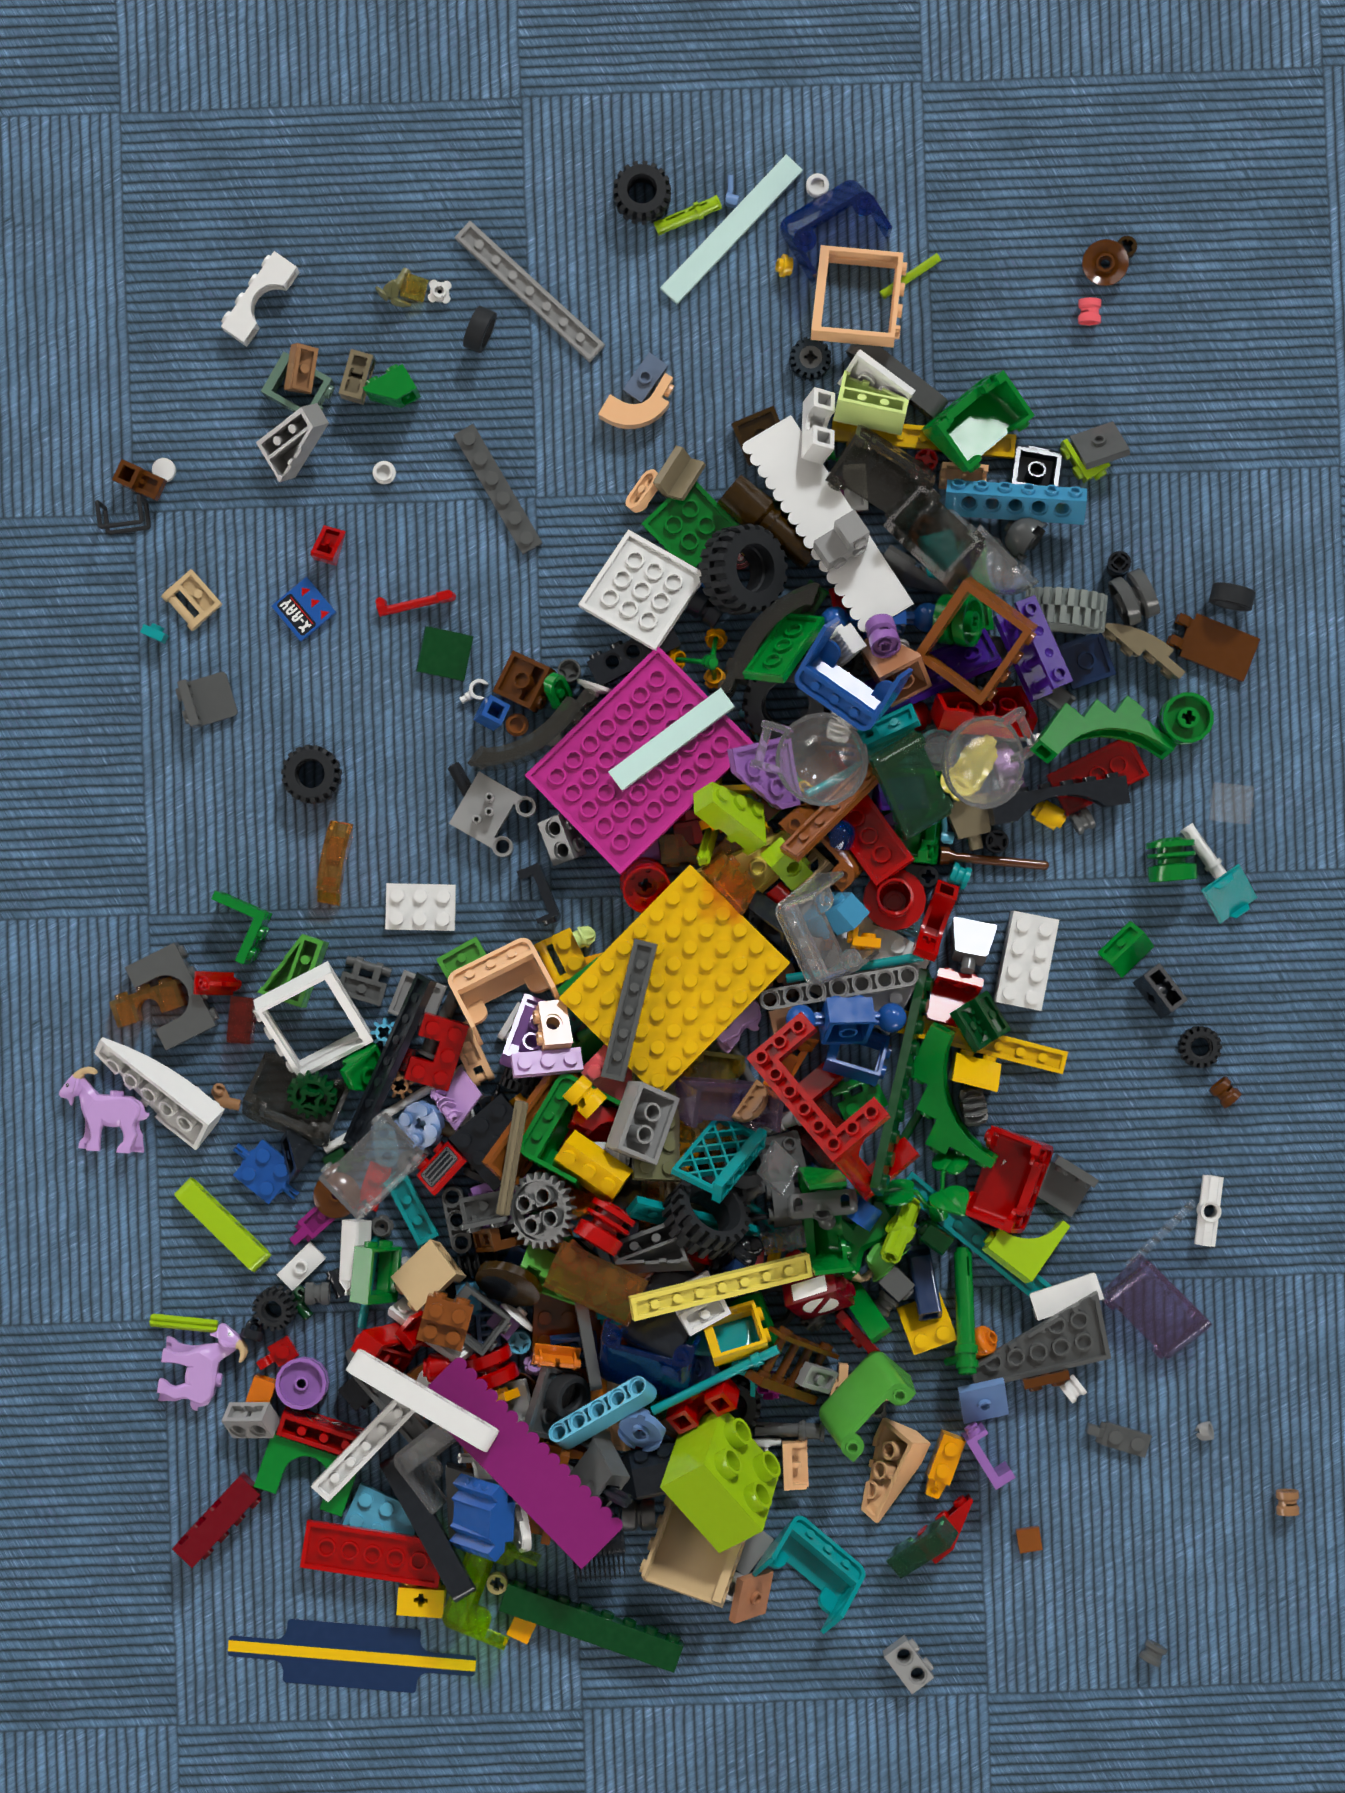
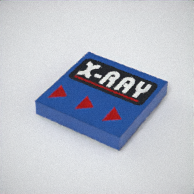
M305 577L272 605V608L301 642L337 613L308 577Z

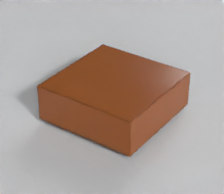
M1038 1525L1015 1529L1020 1554L1043 1550Z

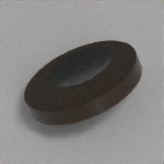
M485 1262L479 1266L475 1276L476 1284L485 1294L497 1301L513 1306L525 1307L536 1304L543 1290L541 1282L535 1275L518 1265L508 1262Z

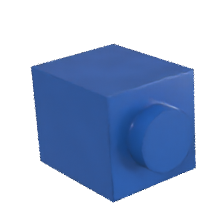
M490 694L482 700L473 720L494 731L502 725L511 705Z

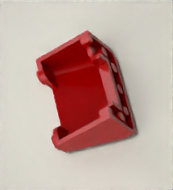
M991 1125V1128L985 1133L984 1141L986 1142V1147L998 1154L999 1157L992 1168L982 1167L974 1191L969 1192L970 1197L965 1215L1008 1233H1022L1029 1222L1051 1161L1053 1146Z

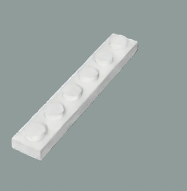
M393 1399L312 1483L311 1488L329 1502L415 1411Z

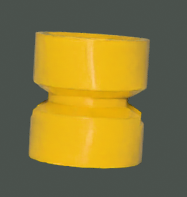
M584 1075L562 1096L571 1105H577V1111L586 1119L607 1098L598 1088L593 1089L592 1082Z

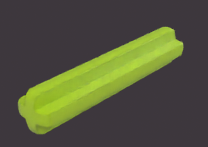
M711 827L705 829L696 858L699 866L709 865L719 829L712 831Z
M152 1314L149 1320L151 1327L209 1333L216 1332L219 1325L218 1320L164 1314Z

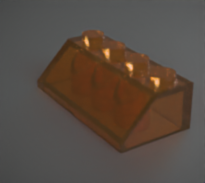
M563 1240L552 1262L543 1287L628 1327L632 1320L628 1296L645 1292L649 1281Z

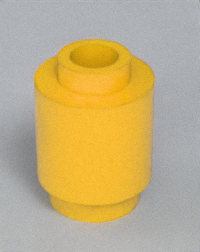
M1048 800L1036 804L1031 812V815L1035 817L1034 820L1052 830H1055L1056 827L1061 828L1067 818L1064 815V809Z

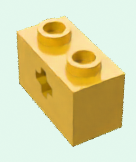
M439 1582L438 1588L400 1583L396 1615L443 1618L446 1601L445 1585H441V1582ZM419 1594H423L424 1602L420 1601Z

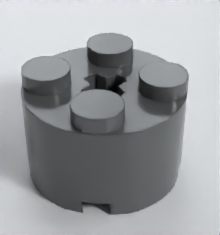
M798 1179L770 1182L769 1185H766L765 1200L770 1202V1208L767 1211L769 1219L767 1221L768 1225H773V1228L802 1226V1219L798 1220L789 1217L787 1203L789 1195L800 1194V1188L795 1187L798 1184ZM801 1199L794 1200L793 1206H801Z

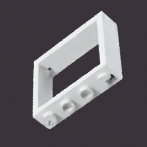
M328 961L253 1000L255 1006L253 1013L257 1021L264 1023L266 1026L264 1031L269 1040L274 1039L277 1053L280 1057L285 1056L287 1060L285 1063L289 1072H295L296 1075L302 1073L305 1076L307 1070H310L312 1074L373 1042L369 1027ZM325 980L356 1031L299 1060L268 1009Z

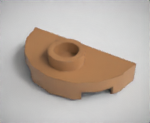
M758 1079L753 1083L731 1116L735 1121H751L764 1111L768 1103V1092Z

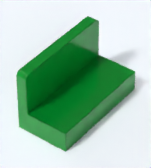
M1129 921L1097 953L1122 978L1154 948V945L1144 931Z

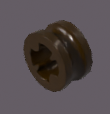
M1123 236L1118 240V243L1122 246L1123 242H1125V245L1127 243L1131 244L1130 252L1127 253L1128 258H1130L1137 250V242L1131 236Z

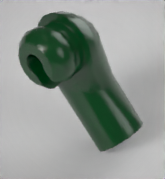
M297 1286L292 1292V1295L294 1294L296 1297L292 1301H297L298 1306L295 1308L298 1309V1314L306 1321L314 1313L305 1304V1288Z

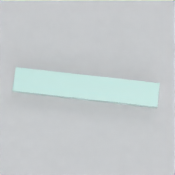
M721 688L608 771L620 789L624 791L733 710L735 706Z

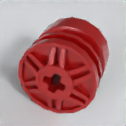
M639 857L619 877L620 888L628 906L641 913L671 884L662 864L649 857ZM647 878L648 882H645V885L641 886L640 882H643V879Z
M593 1197L591 1203L599 1208L598 1211L587 1207L586 1211L593 1217L592 1221L581 1218L573 1232L604 1252L616 1257L623 1246V1243L616 1237L617 1233L629 1236L630 1232L621 1226L625 1223L630 1227H634L636 1222L629 1217L627 1212L613 1203Z

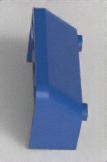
M836 617L823 625L795 674V684L803 692L858 730L867 731L879 721L896 700L912 674L913 669L908 668L896 677L894 682L889 680L881 681L874 690L837 665L841 656V650L838 644L830 639L841 620Z

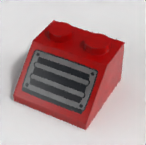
M450 1139L446 1143L441 1141L433 1150L436 1154L432 1159L425 1158L417 1167L420 1172L416 1176L434 1196L468 1161Z

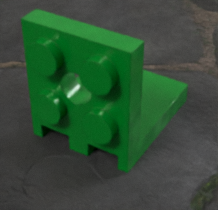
M214 891L212 900L253 917V921L235 961L241 964L255 962L261 950L258 948L260 941H265L270 928L267 926L272 913L223 891Z

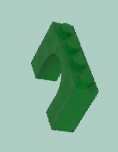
M275 1432L274 1437L269 1440L254 1487L276 1494L280 1488L286 1467L293 1459L302 1456L313 1457L319 1460L327 1469L339 1455L276 1435ZM357 1473L329 1502L323 1498L320 1510L342 1517Z

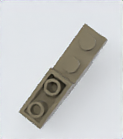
M1105 623V632L1102 635L1110 642H1117L1121 646L1119 648L1120 651L1126 656L1138 657L1143 653L1142 657L1152 665L1155 663L1161 668L1160 673L1169 680L1172 678L1180 679L1185 673L1181 667L1169 658L1174 649L1162 640L1131 626Z

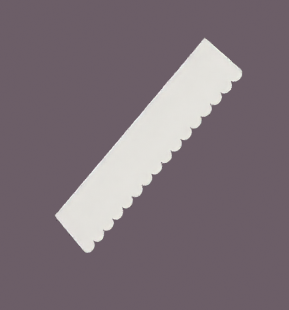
M791 415L743 444V451L747 454H752L750 457L751 463L759 466L758 474L766 478V486L769 489H775L773 492L774 499L782 501L781 510L785 513H790L788 520L791 524L797 525L796 533L802 537L806 536L803 543L807 548H813L814 540L834 529V522L853 510L824 465L801 459L802 431ZM870 535L866 551L857 557L853 555L846 559L847 562L840 568L835 569L833 567L827 570L823 562H819L820 570L828 572L827 581L831 584H836L834 587L835 593L839 596H844L842 598L843 605L851 608L850 616L852 619L859 620L858 629L862 632H866L865 624L870 617L877 614H888L893 617L914 604ZM812 549V557L815 560H821L815 550Z

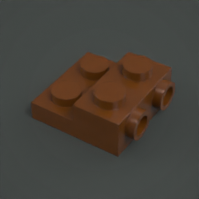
M513 650L492 692L537 713L547 703L543 686L544 680L551 673L557 672Z

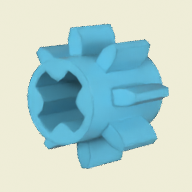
M383 1018V1024L381 1025L378 1022H374L377 1028L375 1031H371L370 1034H375L377 1037L374 1043L383 1041V1046H385L388 1037L380 1036L382 1033L380 1028L388 1027L390 1029L388 1034H390L395 1021L388 1024L387 1019Z

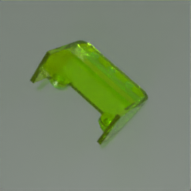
M505 1542V1551L495 1563L510 1565L515 1559H518L536 1567L542 1555L533 1551L520 1553L513 1543ZM466 1552L463 1564L477 1591L457 1603L449 1596L442 1615L443 1623L452 1630L504 1650L510 1637L488 1629L492 1620L491 1613L487 1608L478 1605L494 1561Z

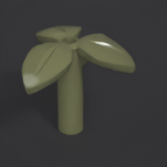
M403 268L398 277L389 281L383 289L378 286L375 287L383 300H391L392 305L397 307H411L410 303L398 298L399 291L411 274L409 269Z

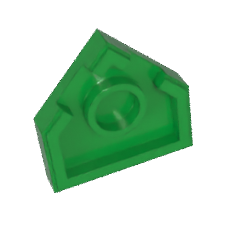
M370 1043L365 1049H358L352 1052L342 1061L344 1067L339 1071L349 1089L365 1091L381 1055L376 1043Z

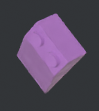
M524 993L499 1064L512 1068L511 1053L541 1051V1046H537L536 1043L538 1026L533 1023L532 1013L533 1010H536L538 1002L544 1000ZM547 1024L549 1029H557L553 1024ZM535 1076L536 1078H539V1079H542V1078H543V1076Z

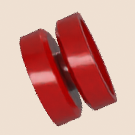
M503 1343L502 1346L495 1347L491 1353L486 1351L483 1356L475 1353L465 1360L467 1363L466 1369L473 1368L477 1372L476 1380L484 1379L487 1382V1390L498 1387L520 1375L515 1362L503 1363L510 1359L513 1354L509 1343Z

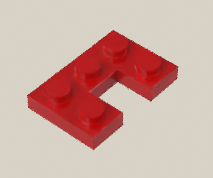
M424 1011L417 1034L439 1041L433 1061L410 1055L403 1078L448 1091L469 1024Z

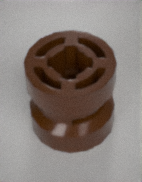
M1227 1076L1218 1080L1209 1089L1213 1096L1219 1098L1220 1104L1224 1109L1232 1105L1242 1095L1237 1088H1233Z

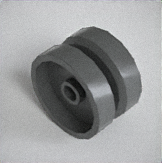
M1137 568L1128 572L1126 580L1118 577L1108 582L1111 599L1125 625L1132 627L1141 622L1142 615L1149 619L1160 613L1156 593L1142 569Z

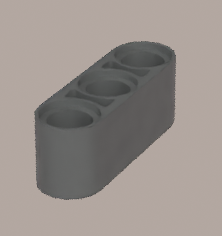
M451 1185L442 1194L447 1228L452 1249L457 1253H465L472 1247L473 1235L472 1233H467L466 1229L461 1230L460 1225L452 1222V1215L455 1213L461 1214L459 1200L457 1202H450L447 1198V1193L454 1190L458 1193L459 1198L465 1196L459 1186ZM457 1237H466L468 1239V1246L465 1248L459 1247L456 1243Z

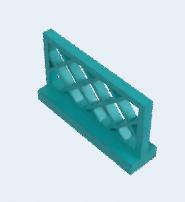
M717 1114L674 1165L671 1174L712 1193L711 1200L720 1204L765 1148L768 1131L760 1127L757 1131H754ZM720 1123L728 1127V1130L717 1131L716 1126ZM743 1134L749 1138L738 1141L736 1135ZM731 1136L733 1141L722 1143L720 1137ZM715 1138L717 1143L706 1145L705 1139ZM736 1148L737 1153L726 1154L725 1149ZM720 1150L721 1155L710 1156L709 1151ZM704 1152L705 1157L694 1158L693 1153ZM724 1162L726 1166L715 1169L713 1163ZM708 1164L710 1169L699 1171L697 1165ZM685 1166H692L694 1171L686 1172L681 1168ZM713 1176L714 1181L710 1184L702 1180V1177Z

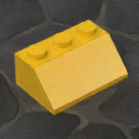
M576 1130L565 1141L552 1166L578 1179L585 1189L601 1200L611 1203L633 1171Z

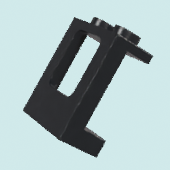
M536 863L517 871L521 881L534 877L549 913L537 918V923H543L544 926L557 922V917L561 914L541 864Z

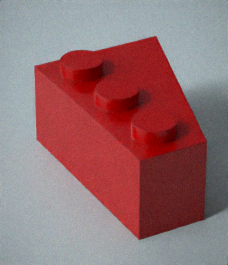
M396 1322L363 1330L354 1339V1344L350 1350L356 1353L357 1349H362L403 1373L421 1346L409 1351L395 1335V1332L401 1327V1324Z

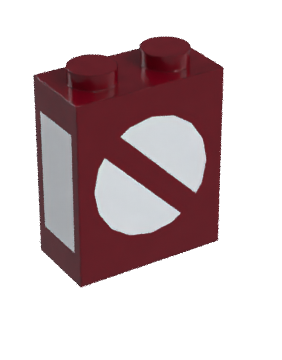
M839 1273L813 1275L811 1278L782 1285L785 1307L804 1321L855 1305L854 1296L856 1291L854 1285Z

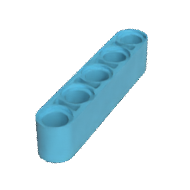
M633 1377L554 1423L549 1429V1438L563 1449H572L650 1404L656 1398L657 1390L654 1385L643 1377Z

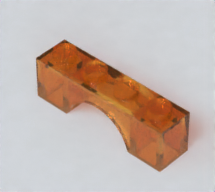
M682 833L663 834L659 838L661 863L666 864V867H679L680 862L688 861L689 865H698L696 858L699 848L689 844ZM725 835L724 839L714 847L711 856L712 862L739 851L743 847L735 841L733 843L729 842L726 839L727 835Z

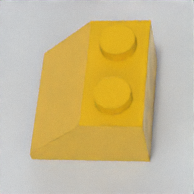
M961 1049L960 1053L954 1052L948 1079L998 1092L1001 1064L996 1062V1057L983 1054L981 1059L974 1057L972 1051Z
M940 1292L941 1318L919 1321L915 1301L896 1308L913 1355L957 1340Z

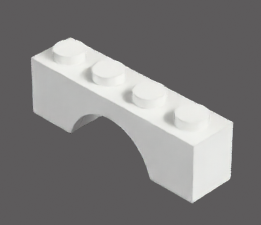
M275 251L271 256L267 255L265 257L260 272L258 274L255 273L248 282V289L245 293L242 292L235 300L236 306L231 312L228 311L221 321L223 323L221 325L223 330L246 347L260 329L254 315L258 299L264 293L271 290L287 291L300 273L294 264Z

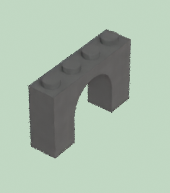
M174 942L124 967L134 988H140L162 976L169 975L182 981L188 990L189 1003L185 1012L179 1018L155 1029L165 1050H170L218 1026L217 1020L220 1019L216 1009L210 1007L207 1001L209 995L193 994L194 972L197 970L193 965H189L186 959L189 957L184 945H179L178 942Z

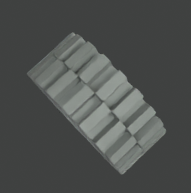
M1035 587L1026 589L1025 599L1033 595L1036 596L1051 632L1067 634H1099L1105 632L1107 595L1096 591L1063 587Z

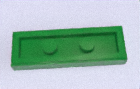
M853 1281L851 1283L856 1291L854 1296L855 1305L849 1308L874 1344L893 1330L861 1282Z

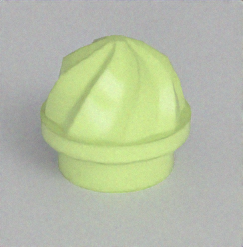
M589 926L577 927L578 930L572 932L580 949L585 946L588 948L595 941L596 933Z

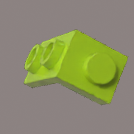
M1066 438L1060 443L1062 447L1060 452L1066 461L1070 460L1073 465L1072 472L1078 480L1081 479L1085 483L1094 478L1097 481L1107 474L1106 470L1111 466L1109 462L1086 470L1069 440Z

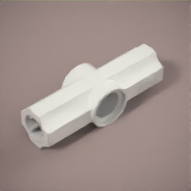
M1202 1175L1200 1200L1196 1208L1198 1216L1194 1244L1215 1247L1218 1219L1221 1216L1220 1203L1223 1177ZM1207 1205H1213V1214L1206 1217L1204 1208Z

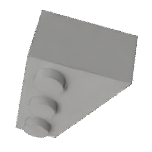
M318 403L299 408L256 442L279 482L293 479L297 476L329 424Z

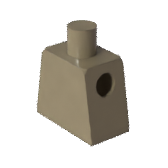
M988 795L943 805L944 812L947 814V819L956 839L967 838L970 851L983 848L981 834L989 833L991 830L986 802Z

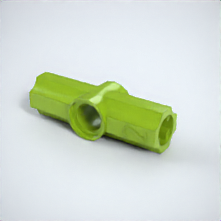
M915 1197L906 1205L898 1206L896 1214L885 1227V1231L888 1234L880 1254L881 1258L886 1262L894 1264L900 1262L906 1244L913 1239L916 1233L914 1224L921 1206L920 1201Z

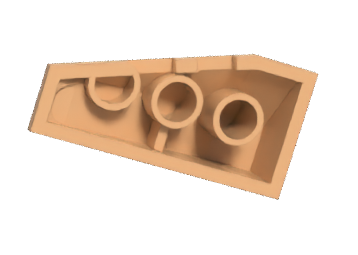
M882 1418L873 1439L872 1445L875 1446L874 1456L869 1461L871 1473L869 1481L865 1484L861 1510L875 1523L880 1522L922 1464L931 1445L916 1430L888 1418Z

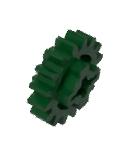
M307 1070L305 1076L302 1073H298L297 1078H292L287 1089V1093H289L287 1101H293L290 1108H298V1115L304 1112L307 1119L310 1114L315 1119H318L320 1113L325 1117L328 1111H333L338 1099L336 1096L338 1089L333 1088L334 1081H327L328 1075L325 1074L323 1077H320L319 1071H316L315 1075H311L310 1070ZM325 1094L327 1095V1101H326V1102L324 1101V1099H325V1096H324V1095H325Z

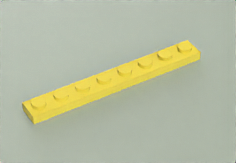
M805 1252L628 1296L632 1320L638 1321L811 1278L813 1273L810 1254Z

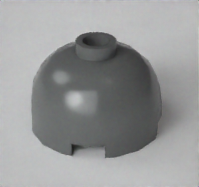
M1030 517L1015 521L1010 520L1004 529L1007 532L1004 539L1006 549L1013 557L1023 562L1027 558L1025 553L1027 550H1034L1045 533L1043 528H1046L1048 524Z

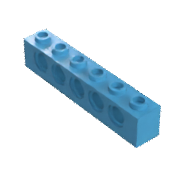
M947 479L944 516L1018 520L1030 517L1041 522L1084 525L1087 489L1077 486L1058 487L1056 485L1040 486L1030 483L1011 484L1009 482L995 483L984 480L965 481L963 479Z

